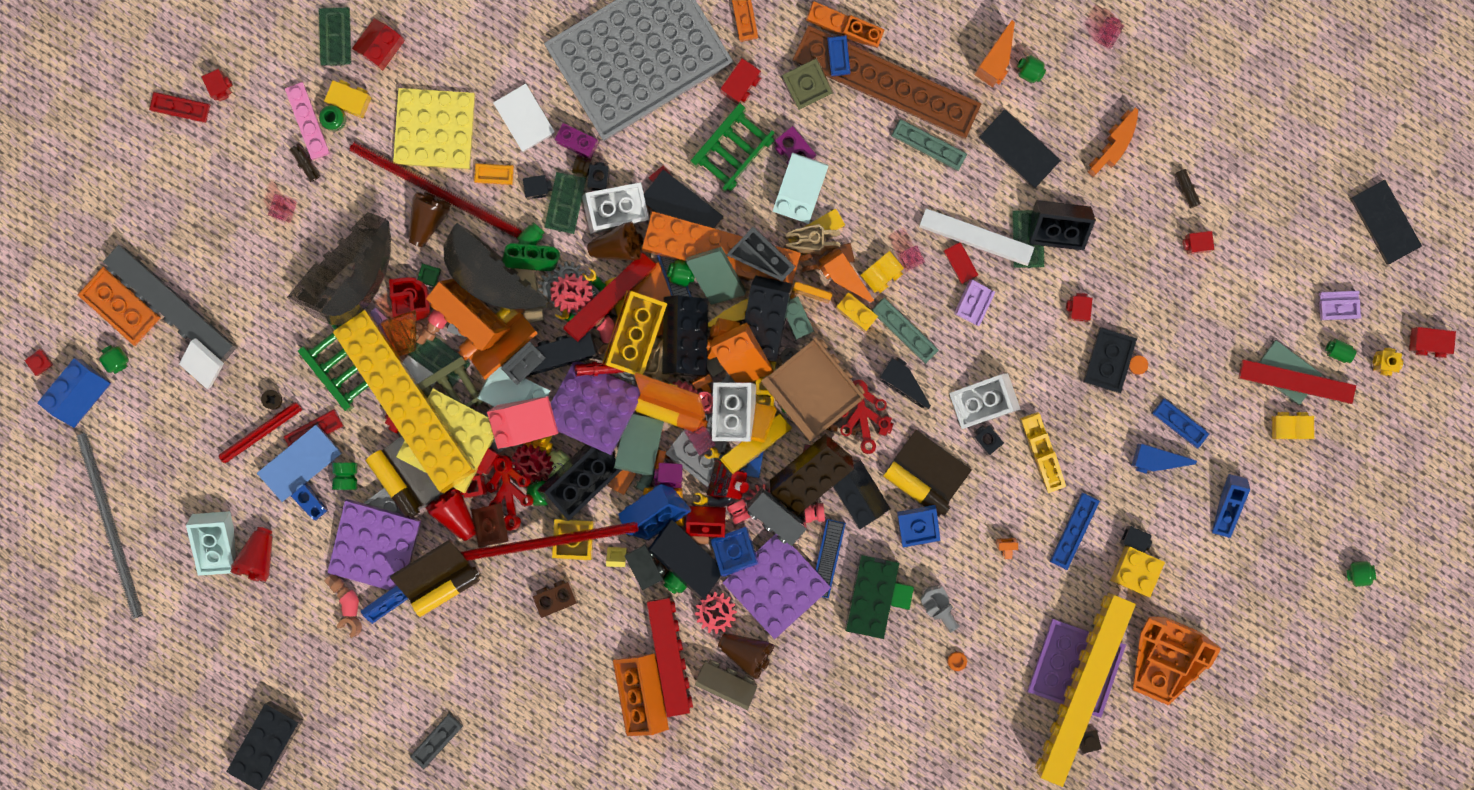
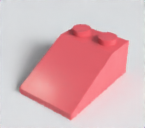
M548 396L500 404L487 411L497 449L516 446L558 434Z

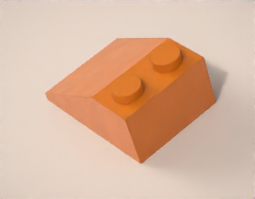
M1013 20L1008 24L974 74L992 88L996 83L1000 85L1009 72L1006 68L1010 61L1015 26Z
M835 248L819 259L821 263L819 268L827 279L831 278L835 283L869 302L874 301L839 248Z
M748 323L713 338L711 348L720 364L735 383H751L774 372Z

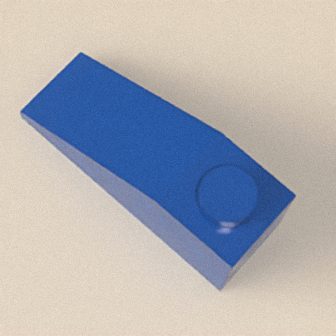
M1137 444L1131 466L1136 467L1137 472L1147 474L1148 471L1154 472L1195 465L1197 460L1144 444Z
M1232 474L1228 475L1221 493L1212 529L1213 534L1231 538L1250 492L1247 478Z

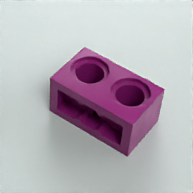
M562 123L555 138L556 144L587 159L592 158L599 144L596 138L565 123Z
M793 126L775 140L774 144L776 146L774 148L780 156L784 155L788 159L787 165L792 153L803 154L805 157L813 160L817 157ZM790 139L793 142V146L787 148L783 145V141Z
M659 463V469H655V486L663 484L672 488H682L683 465Z

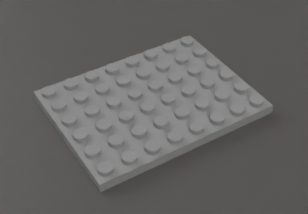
M615 0L544 43L603 142L733 64V60L696 0Z

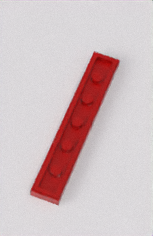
M641 253L640 259L634 260L578 312L563 327V330L578 342L625 297L627 290L632 291L656 268V264L644 253Z
M1242 360L1238 379L1347 404H1353L1357 386L1248 360Z

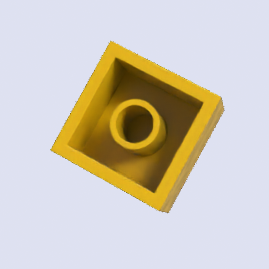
M554 519L553 535L594 529L595 521ZM594 540L553 545L552 558L592 560Z
M1125 546L1110 581L1146 597H1151L1165 562L1132 547Z

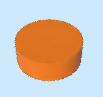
M1134 356L1131 358L1128 369L1135 375L1143 374L1148 369V361L1143 356Z
M955 651L948 656L947 663L952 670L961 671L967 665V658L963 653Z

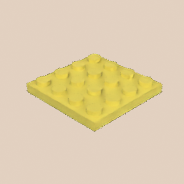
M398 88L393 164L470 169L475 93Z
M432 389L427 399L477 472L487 449L490 448L494 440L489 417ZM404 441L396 457L426 473L406 441ZM476 472L455 485L454 488L466 493Z

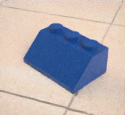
M74 358L37 404L52 416L75 428L111 383L82 359Z
M660 484L655 486L646 495L641 496L632 505L626 506L618 515L621 524L638 523V532L628 533V535L649 541L662 531L669 520L676 522L690 513L691 509L672 487Z

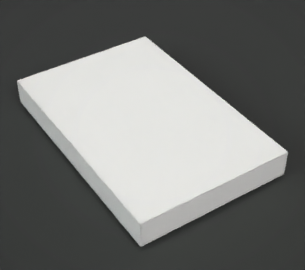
M526 84L493 102L522 152L555 134V131Z

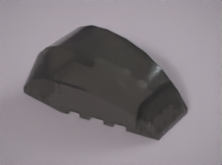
M367 212L350 229L352 233L346 239L342 237L337 242L339 246L332 252L328 250L323 255L325 259L319 265L315 263L287 298L312 317L329 325L344 324L364 311L379 291L387 273L391 255V233L389 221L386 218Z
M459 223L453 226L444 244V262L449 274L459 286L475 298L499 309L516 313H538L552 310L555 307L539 290L533 289L527 279L522 281L521 277L517 275L519 273L517 270L506 267L502 262V257L475 233Z

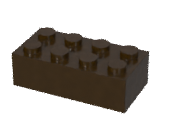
M824 434L770 479V493L796 515H799L854 470L852 456L827 434Z

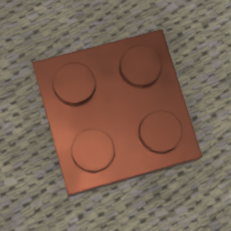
M501 504L471 510L478 547L509 542Z

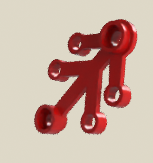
M853 381L854 385L859 384L865 392L863 396L874 404L877 410L882 411L887 407L885 400L878 399L868 392V386L864 381ZM863 399L857 404V409L846 425L840 428V433L843 436H849L852 433V428L860 419L863 436L860 449L865 454H871L876 449V443L871 439L867 417L878 424L882 430L890 427V421L867 408ZM879 401H882L884 403V407L882 409L878 408L877 403ZM882 420L887 421L888 425L886 428L881 426ZM844 427H848L850 429V432L848 434L843 433L842 430ZM866 443L872 444V448L870 450H867L865 448Z
M503 455L496 459L494 463L496 472L492 479L487 482L486 489L490 493L498 491L494 500L490 501L489 506L495 505V503L502 505V500L505 497L508 515L504 520L506 529L511 531L518 529L521 525V519L516 515L513 495L520 501L522 506H531L534 499L532 495H525L511 483L510 476L517 481L518 486L527 487L530 485V478L522 476L513 468L510 457ZM502 477L503 484L499 489L498 482Z

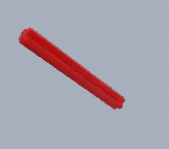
M294 402L219 454V459L223 463H227L302 411L301 406Z

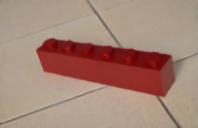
M670 597L647 601L667 717L689 714L690 708H693L692 696L687 694L690 684L688 677H684L683 670L687 669L685 658H681L680 655L683 645L682 640L677 638V632L680 631L678 620H674L673 613L676 612L675 601H671Z

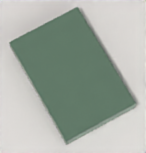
M722 247L687 257L686 263L711 305L746 294L743 284Z
M1274 340L1258 362L1318 377L1322 376L1319 371L1277 340ZM1274 387L1297 405H1300L1308 395Z
M633 414L620 438L614 468L652 477L664 422Z

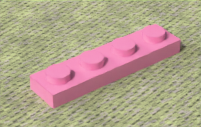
M301 82L285 88L311 159L315 160L330 154L304 83Z

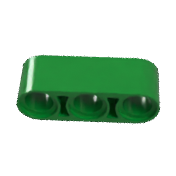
M510 243L505 247L502 263L504 266L514 269L553 271L557 267L560 252L552 246Z

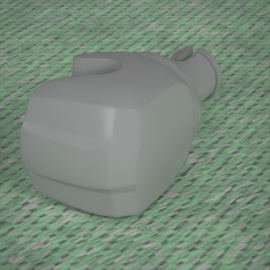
M941 585L928 587L920 597L922 605L927 610L926 613L931 618L933 617L934 620L941 619L950 633L955 631L960 625L950 613L953 606L950 604L944 588Z

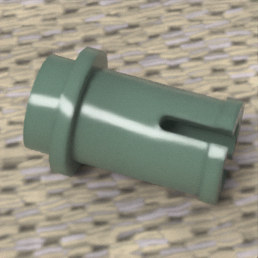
M653 470L652 477L642 475L639 482H636V488L641 491L644 488H649L655 476V471Z

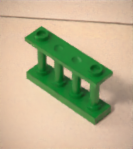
M741 103L737 105L690 160L691 165L696 169L699 165L701 167L704 166L725 184L722 188L724 193L728 190L732 191L738 184L736 180L765 146L769 148L775 141L773 138L775 132L773 130L766 135L745 117L746 114L744 112L746 108ZM736 122L743 124L762 140L756 149H753L733 132L732 126ZM723 137H729L750 155L743 164L720 146V140ZM711 151H716L737 169L731 178L726 176L708 160L707 156Z
M333 322L331 326L334 328V330H336L337 328L342 326V324L338 325L337 323ZM331 333L314 348L308 349L303 346L298 350V353L344 411L349 412L354 408L352 404L353 399L369 386L364 380L349 393L346 392L344 394L340 389L341 384L358 371L355 365H352L337 378L334 377L332 379L328 374L330 372L329 369L347 356L344 349L325 363L322 362L320 364L316 359L318 357L317 354L337 339Z

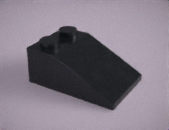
M898 357L895 359L891 358L877 380L922 409L928 410L931 405L910 369L906 367L907 363Z

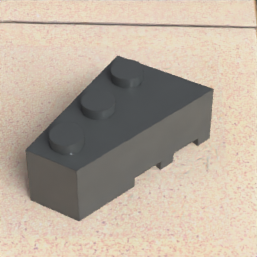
M752 227L727 254V256L780 281H783L796 267L755 227Z
M763 488L747 504V513L754 520L759 519L762 521V525L769 532L774 531L778 535L777 538L784 544L788 543L792 546L807 530L805 519L802 516L798 518L788 507L783 506L776 497Z

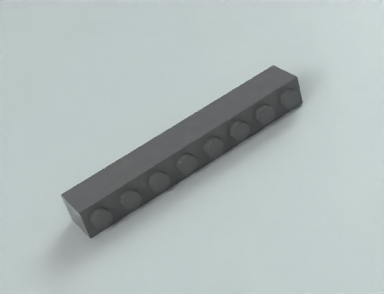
M118 245L103 261L108 266L106 269L112 275H118L122 278L120 282L127 288L132 287L136 291L134 294L139 299L149 302V308L157 314L160 312L167 324L170 326L175 325L179 329L177 332L183 338H189L191 341L196 338L223 363L237 349L236 345L125 247Z

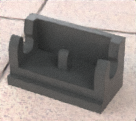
M529 341L501 369L518 385L546 358Z

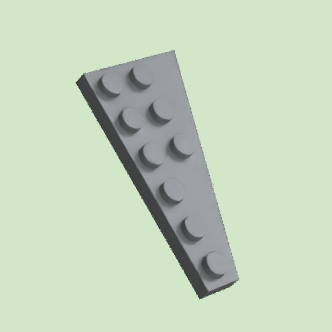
M727 374L721 383H735V381ZM713 413L705 414L708 425L704 432L696 434L684 429L666 452L667 456L677 464H682L686 471L708 488L715 460H718V458L707 459L704 454L712 456V450L707 449L708 447L717 448L718 453L724 452L728 442L712 441Z

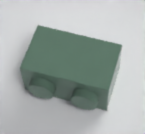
M799 297L791 299L789 301L786 321L796 341L812 334L814 330Z

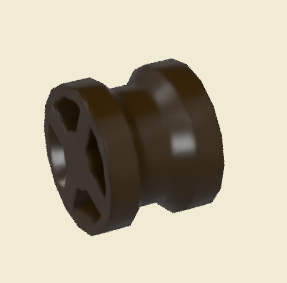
M577 155L572 173H580L583 177L587 178L590 164L592 165L593 160L590 158L583 159L582 156Z
M792 347L784 349L781 354L782 364L787 362L798 351Z
M274 390L265 391L261 397L263 406L271 410L278 409L283 402L281 394Z

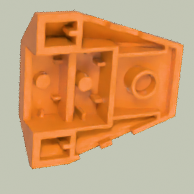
M1148 617L1140 633L1133 690L1166 705H1170L1186 690V687L1192 681H1196L1204 670L1209 669L1213 665L1221 647L1200 631L1167 617Z

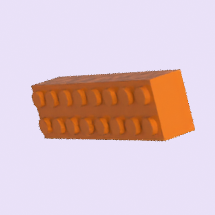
M652 211L642 251L674 260L686 261L687 257L722 247L727 256L729 251L743 236ZM775 246L796 266L783 280V282L793 283L801 253ZM727 256L737 276L741 279L753 281L755 275L778 280Z

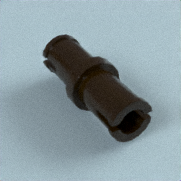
M296 144L297 147L293 146L289 151L298 162L297 166L299 169L304 171L310 182H314V179L317 180L321 175L313 166L311 157L308 158L301 145Z
M1183 169L1176 172L1175 176L1181 186L1180 191L1182 194L1184 193L1189 208L1200 205L1201 202L1194 189L1196 188L1195 184H1192L1187 170Z

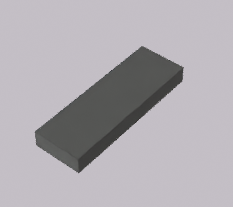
M449 713L413 752L410 758L424 770L459 732L463 725Z

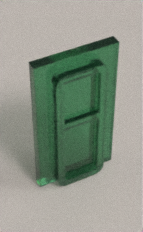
M319 8L320 65H352L350 8Z
M556 172L544 228L575 234L586 178Z
M1033 210L1012 211L1013 239L1034 247L1028 266L1013 261V268H1044V246L1029 244L1030 221Z
M437 337L433 341L427 339L423 345L416 343L417 340H415V343L407 352L409 356L433 374L462 357ZM466 360L467 363L464 364V367H465L464 370H465V372H466L467 368H468V367L470 366V364H471V363H470L469 361H467V360ZM454 371L447 375L449 378L447 380L453 388L460 380V377Z

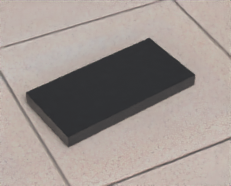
M1005 109L979 136V139L1033 189L1061 161Z
M665 170L661 171L644 193L646 205L660 214L715 228L723 218V215Z
M1386 180L1350 198L1387 265L1422 247Z
M673 520L667 522L648 548V551L700 600H705L721 577L717 562Z

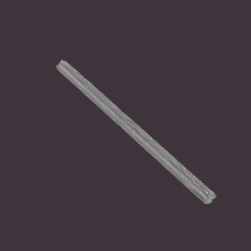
M82 433L76 436L77 442H79L81 456L84 458L86 472L89 474L91 488L94 490L96 504L99 506L98 511L101 513V520L104 522L103 527H105L106 536L109 538L108 543L111 545L110 550H112L113 559L116 561L115 566H117L118 575L121 577L120 582L123 584L122 589H124L125 598L128 600L127 605L130 607L132 619L143 616L142 612H140L142 610L138 608L140 607V603H137L139 601H136L138 596L134 594L136 593L134 592L135 589H133L135 587L131 585L133 580L129 578L131 577L130 573H128L130 571L126 569L128 564H125L127 563L124 562L126 561L125 557H123L125 555L121 553L123 548L119 546L121 541L117 539L119 538L117 537L118 532L114 530L116 525H113L115 524L112 523L114 522L112 521L113 516L109 514L111 509L107 507L109 502L105 500L107 499L104 496L106 493L102 491L104 486L100 484L102 483L99 480L101 478L99 477L100 475H97L100 473H97L99 470L95 468L97 467L94 464L96 461L92 459L95 457H92L93 455L91 454L93 452L90 450L92 448H89L91 445L88 443L90 441L86 439L88 434Z

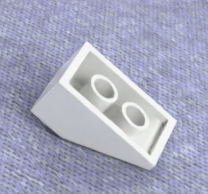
M641 182L588 192L582 196L590 234L612 230L626 222L636 224L649 220Z
M1008 373L949 393L961 429L1021 410Z
M713 383L712 441L751 442L756 405L755 384Z

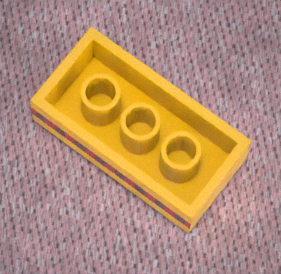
M627 290L602 364L634 375L635 373L643 375L667 303Z

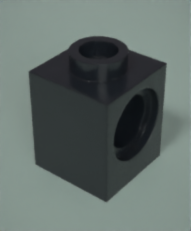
M595 162L594 165L590 164L588 190L608 189L610 168L606 166V163ZM597 172L604 174V178L600 181L594 179V175Z
M546 175L523 178L527 200L550 196L549 191H552L551 179L547 180Z
M982 425L974 432L976 435L973 439L987 456L1004 444L990 425L986 427ZM986 433L992 437V441L988 445L982 440L983 435Z
M1127 526L1120 544L1145 553L1152 545V535L1132 526Z

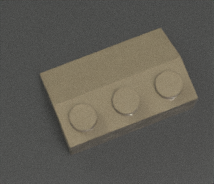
M710 659L709 662L705 660L695 680V686L748 711L757 689V684H754L755 680L748 676L742 678L737 675V671L729 667L725 670L719 667L720 663Z

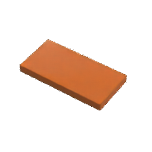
M102 267L77 294L133 346H136L161 318L105 267Z

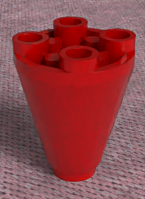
M454 487L439 496L440 499L436 502L432 501L425 506L429 515L459 539L462 538L463 541H467L476 534L475 526L461 491Z
M257 527V530L252 533L232 562L230 572L240 576L242 574L247 575L248 579L252 581L266 582L270 575L272 531L263 527Z

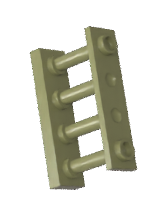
M463 356L418 383V386L427 398L431 393V385L438 382V384L443 386L450 398L462 403L447 380L449 379L447 375L454 371L455 374L459 375L473 398L472 401L465 405L469 407L475 404L477 407L484 402L478 399L479 393L464 370V364L467 362Z

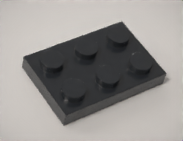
M1100 327L1083 383L1120 394L1137 338Z

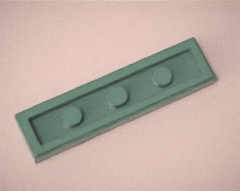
M902 119L899 120L891 137L956 171H959L967 156V153Z
M885 298L871 310L925 364L939 351Z

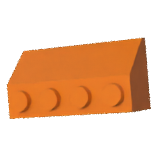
M457 278L439 281L426 298L431 303V307L443 314L444 319L457 327L458 332L472 341V345L478 350L483 351L491 348L511 330L502 319Z
M655 653L613 660L626 735H654L669 730Z

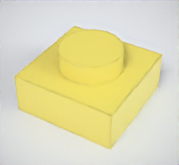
M607 547L606 567H626L625 554H627V548Z

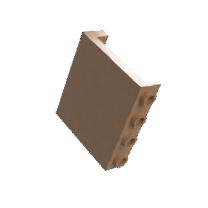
M816 337L761 381L809 442L813 441L865 398L863 396L865 392L859 384L854 385L850 380L853 378L847 369L842 370L840 368L838 358L834 354L830 355L826 350L828 346L822 339L818 340Z

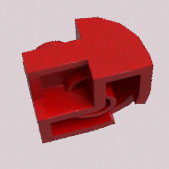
M413 277L389 279L393 320L413 318L414 321H418L430 315V302L426 300L429 292L423 282Z

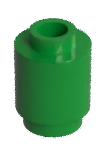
M533 222L517 237L519 240L517 244L537 245L545 232Z
M1336 338L1333 341L1330 340L1325 348L1327 356L1342 363H1351L1357 352L1352 345Z

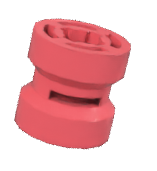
M700 392L699 395L705 414L713 413V396L708 392Z
M744 499L726 507L733 516L734 525L751 517L745 508Z
M823 502L810 505L804 510L806 523H811L813 520L825 521Z

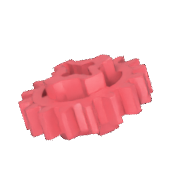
M574 273L572 277L565 274L564 279L559 276L558 282H553L550 292L551 301H554V306H560V311L567 309L569 314L571 310L578 313V309H583L590 302L593 295L592 286H589V281H583V276L576 278Z
M714 591L712 597L708 594L706 600H700L702 605H696L700 611L695 612V615L700 616L697 619V623H703L702 629L708 627V633L715 629V633L718 634L719 629L726 632L725 626L732 627L730 621L736 620L732 614H736L737 610H732L735 603H729L730 596L725 599L723 592L720 596H717L716 591ZM717 600L716 604L712 606L706 605L709 601ZM723 602L727 605L729 613L724 612L722 608ZM719 608V612L722 615H717L716 618L713 617V613L709 610ZM703 612L708 614L710 618L709 623L704 619ZM721 619L726 620L721 625H715Z

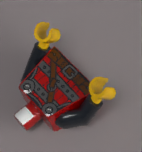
M708 447L707 449L712 450V456L709 454H704L707 459L718 458V460H715L707 492L709 497L701 493H695L694 495L700 496L701 500L700 502L693 501V503L697 505L708 503L710 506L725 507L733 503L734 499L740 500L742 494L748 491L747 473L741 468L732 474L720 460L726 453H718L717 448Z

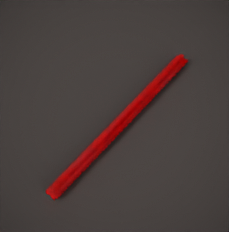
M356 141L349 148L354 154L434 194V196L453 204V206L455 205V207L474 215V217L493 225V227L495 226V228L514 236V238L516 237V239L522 233V228L519 230V228H515V225L513 227V224L511 226V223L502 221L503 218L500 220V218L494 217V214L493 216L492 213L490 215V212L483 211L482 207L479 209V207H475V204L474 206L473 203L471 205V202L469 203L465 199L462 200L463 197L461 198L460 196L458 198V196H454V193L452 195V192L450 194V191L444 190V187L441 189L442 186L440 187L439 185L437 187V185H433V182L431 184V181L429 183V180H425V177L423 179V176L420 178L421 175L418 177V175H414V172L413 174L412 171L410 173V170L408 172V169H404V166L402 168L400 164L397 166V164H393V161L392 163L391 160L389 162V159H385V156L383 158V155L381 157V154L379 155L377 152L374 154L372 150L371 152L370 149L368 151V148H364V145L362 147V144L360 146V143L358 144Z
M631 522L601 527L599 529L594 528L499 546L495 545L488 548L466 550L461 553L468 561L493 557L495 555H506V553H517L524 550H535V548L553 547V545L571 544V542L575 543L596 538L612 537V535L635 533V531L638 532V523Z

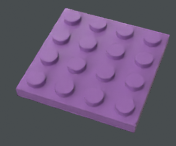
M580 361L574 362L550 403L558 432L612 455L636 409L640 396L639 388L609 374H599L595 377L592 375L576 377L575 364L584 363Z
M346 499L327 573L391 590L397 585L390 579V575L411 563L421 520L410 518L409 516L404 517L402 514Z
M777 534L773 535L755 552L759 564L732 573L723 581L728 590L774 640L831 588L793 545L782 543L777 538Z
M1052 619L1027 692L1064 704L1066 699L1064 696L1065 690L1068 685L1071 686L1073 679L1071 675L1074 668H1078L1080 664L1078 658L1082 649H1086L1088 644L1086 637L1089 631ZM1120 643L1092 713L1094 716L1102 717L1126 644Z

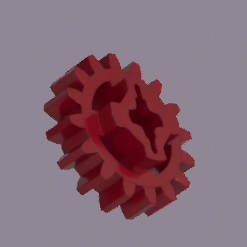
M525 444L522 447H518L512 456L513 461L511 462L513 465H516L515 470H519L521 475L531 478L533 482L536 479L539 481L547 479L553 471L552 466L554 462L550 461L551 456L545 455L546 450L541 451L540 446L534 448L532 444L529 447Z

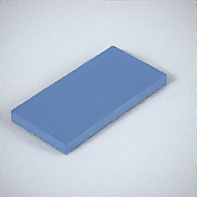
M316 424L259 470L257 475L283 502L341 455L342 452L319 425Z

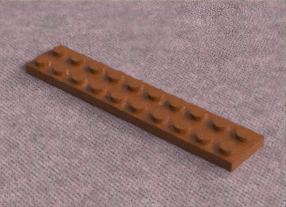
M808 25L794 55L793 62L803 65L817 58L826 77L963 139L967 138L982 105L981 103L849 43L847 44L850 75L831 76L827 38L833 36Z

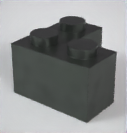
M646 544L625 554V558L642 591L662 581L665 574L661 562L657 563L653 559L654 556L648 551L649 547Z

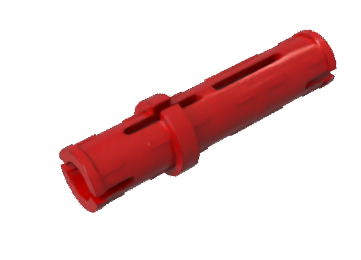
M592 361V363L575 364L574 367L576 377L583 375L595 377L599 374L625 372L602 363H597V361Z

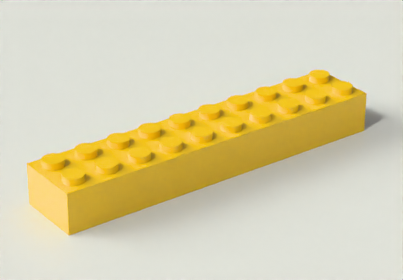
M364 310L333 331V334L439 492L445 493L476 472L370 313Z
M1108 593L1107 596L1104 595L1101 600L1100 606L1102 609L1100 614L1097 613L1094 617V629L1092 632L1089 631L1086 637L1088 644L1086 649H1082L1078 658L1080 664L1072 672L1071 686L1068 685L1065 690L1064 696L1066 699L1064 704L1061 703L1058 707V719L1056 722L1053 721L1049 731L1052 733L1050 739L1045 740L1042 748L1044 754L1042 758H1038L1035 765L1036 772L1041 779L1061 787L1064 786L1136 606L1135 603Z

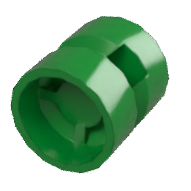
M332 463V474L335 475L332 479V490H357V478L354 475L357 474L358 463Z

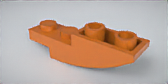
M815 1L812 2L806 17V21L820 26L822 30L838 36L847 35L849 40L876 48L879 47L885 30L852 15L842 14Z
M1136 107L1132 111L1128 109L1121 117L1123 121L1119 126L1115 124L1108 131L1111 135L1107 140L1112 145L1108 143L1101 151L1104 154L1099 159L1095 157L1089 164L1091 168L1088 173L1092 177L1105 164L1112 168L1124 154L1136 128L1138 109Z

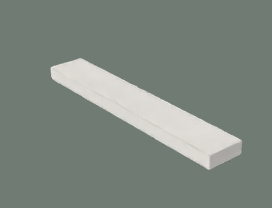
M927 208L919 226L922 229L1028 266L1034 247Z

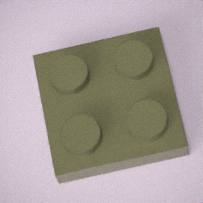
M817 58L782 75L798 110L833 93Z

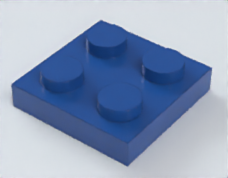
M935 505L897 512L903 548L941 541Z
M747 527L727 533L725 537L711 539L721 576L724 577L759 564Z

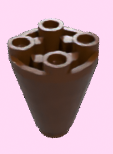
M416 192L412 198L408 242L415 246L423 247L448 215L450 203L443 200L439 202L434 199V195L426 192L424 194Z
M626 222L589 242L587 245L588 253L591 257L600 259L638 260L641 258L640 245L643 244V237L640 233H637L633 222Z
M726 633L722 635L718 643V647L721 648L724 654L755 679L760 677L762 669L766 670L770 662L768 655H771L775 647L774 644L768 641Z

